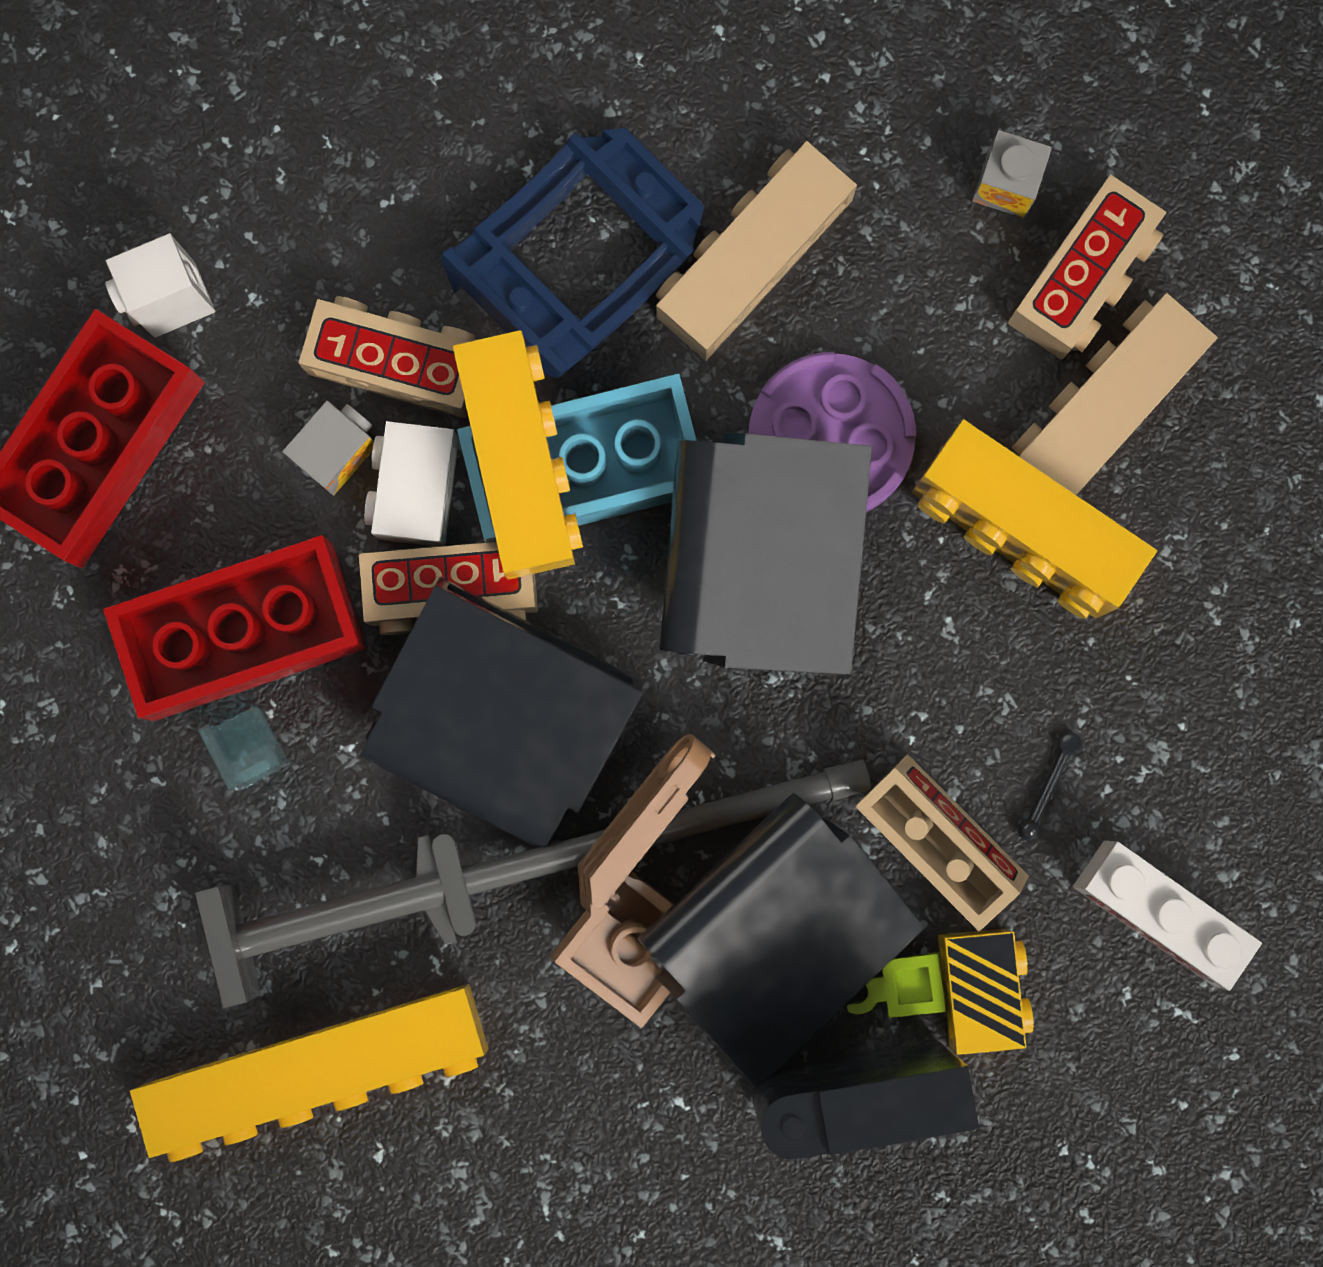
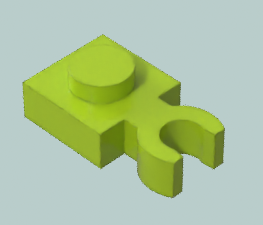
M940 952L894 957L882 969L883 975L873 977L866 984L868 989L866 1000L853 1001L847 1005L848 1012L863 1014L870 1011L878 1002L887 1001L889 1018L946 1012L948 1005Z

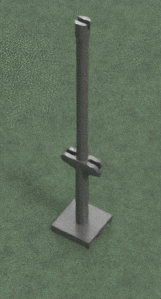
M863 759L843 765L839 764L824 768L823 772L681 809L651 847L769 816L792 793H795L810 805L829 799L836 801L871 790V782L867 767ZM605 830L463 868L456 842L452 836L441 834L433 840V843L430 835L418 838L417 875L414 878L245 923L235 884L196 892L197 904L223 1009L246 1003L262 994L252 956L424 910L444 943L457 941L455 933L460 936H467L473 932L476 926L470 895L578 867L579 862Z

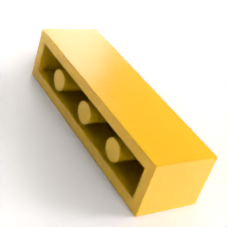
M521 330L453 345L504 575L509 580L575 565L572 550L582 548L583 544L576 514L564 516L559 493L570 491L563 457L551 459L547 437L558 435L550 401L539 403L534 381L545 379L538 346L526 347Z

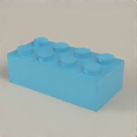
M679 374L551 405L558 434L547 437L551 459L563 457L570 491L559 493L564 516L575 513L579 526L672 502L677 440L696 441ZM471 426L457 429L483 537L486 543L496 542Z

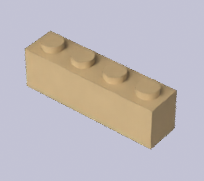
M808 141L795 154L788 149L775 161L767 173L771 178L770 182L759 194L753 190L747 192L733 208L730 216L735 220L721 235L715 230L712 231L693 254L697 259L695 264L684 276L678 271L673 273L656 294V297L660 300L656 305L657 319L705 361L710 358L853 201L857 184Z
M1168 293L1154 307L1144 300L1123 323V326L1130 333L1117 348L1108 340L1085 365L1093 372L1089 379L1080 388L1071 381L1048 406L1056 413L1051 421L1043 429L1036 423H1033L1011 447L1019 454L1020 458L1075 495L1080 492L1218 338Z

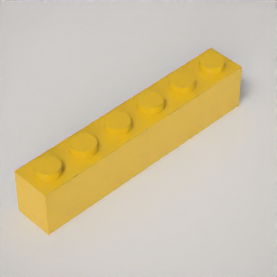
M466 984L156 1079L130 1090L148 1158L167 1153L169 1162H175L203 1152L201 1142L222 1136L224 1144L230 1145L257 1136L256 1125L278 1119L280 1128H286L312 1119L313 1113L311 1109L333 1102L335 1111H341L369 1101L367 1091L386 1085L389 1087L390 1094L413 1089L424 1084L422 1074L443 1068L445 1077L471 1071L479 1067L476 1058L484 1056L489 1048L470 984Z

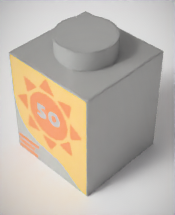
M998 130L988 150L972 202L1024 218L1036 199L1052 147Z
M326 401L282 452L334 496L372 453L374 441L366 434L372 425L348 404L339 411L330 402Z

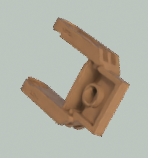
M693 734L685 735L668 750L577 865L581 905L586 911L550 955L557 965L641 1028H643L669 995V992L656 978L662 969L650 958V953L637 938L674 904L632 870L689 798L685 794L702 774L710 757H715V753Z

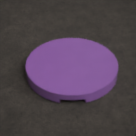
M821 352L801 357L774 374L761 390L755 402L748 434L872 446L866 512L884 502L904 479L914 453L916 424L906 394L896 380L883 368L854 356L835 354L834 352Z

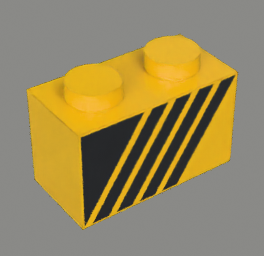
M1005 928L938 935L948 1005L946 1019L949 1048L957 1055L1026 1048L1025 1033H1032L1034 1025L1029 998H1021L1019 975H1027V956L1024 942L1022 940L1015 941L1014 931Z

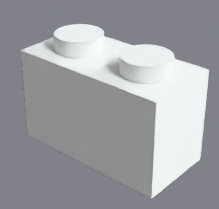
M170 233L106 260L113 279L105 283L116 309L120 314L126 312L133 326L141 324L154 337L216 312L196 263Z
M386 421L384 437H375L372 451V469L380 471L377 492L369 491L367 494L364 521L366 525H372L371 533L378 540L431 547L445 546L459 438L454 429Z

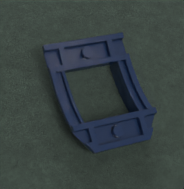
M626 128L603 130L601 136L581 138L575 133L568 138L566 145L536 176L498 210L476 226L469 237L455 248L449 247L444 251L440 259L454 294L463 288L506 333L521 330L526 347L538 346L544 375L559 378L625 322L692 255L696 231L700 225L704 205ZM588 174L660 247L614 292L582 320H579L510 249L544 219Z

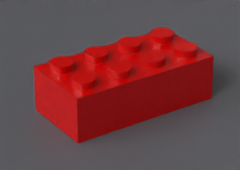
M95 309L0 451V520L63 561L83 569L205 381L186 365Z
M323 535L103 609L137 717L156 721L368 649L334 545Z

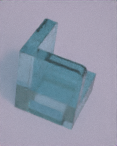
M252 707L218 726L208 724L199 729V733L229 790L241 791L290 765L263 711L259 707Z

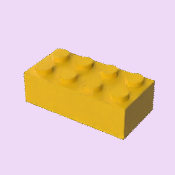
M964 419L946 441L911 492L921 499L917 506L925 514L943 524L950 519L965 529L967 532L964 538L972 546L988 555H992L996 550L1014 563L1010 569L1015 575L1035 587H1039L1043 582L1060 594L1057 601L1062 607L1082 619H1086L1089 614L1094 618H1098L1118 609L1158 551Z

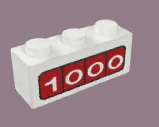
M1104 841L1073 885V888L1215 987L1230 991L1262 944V942L1119 842Z

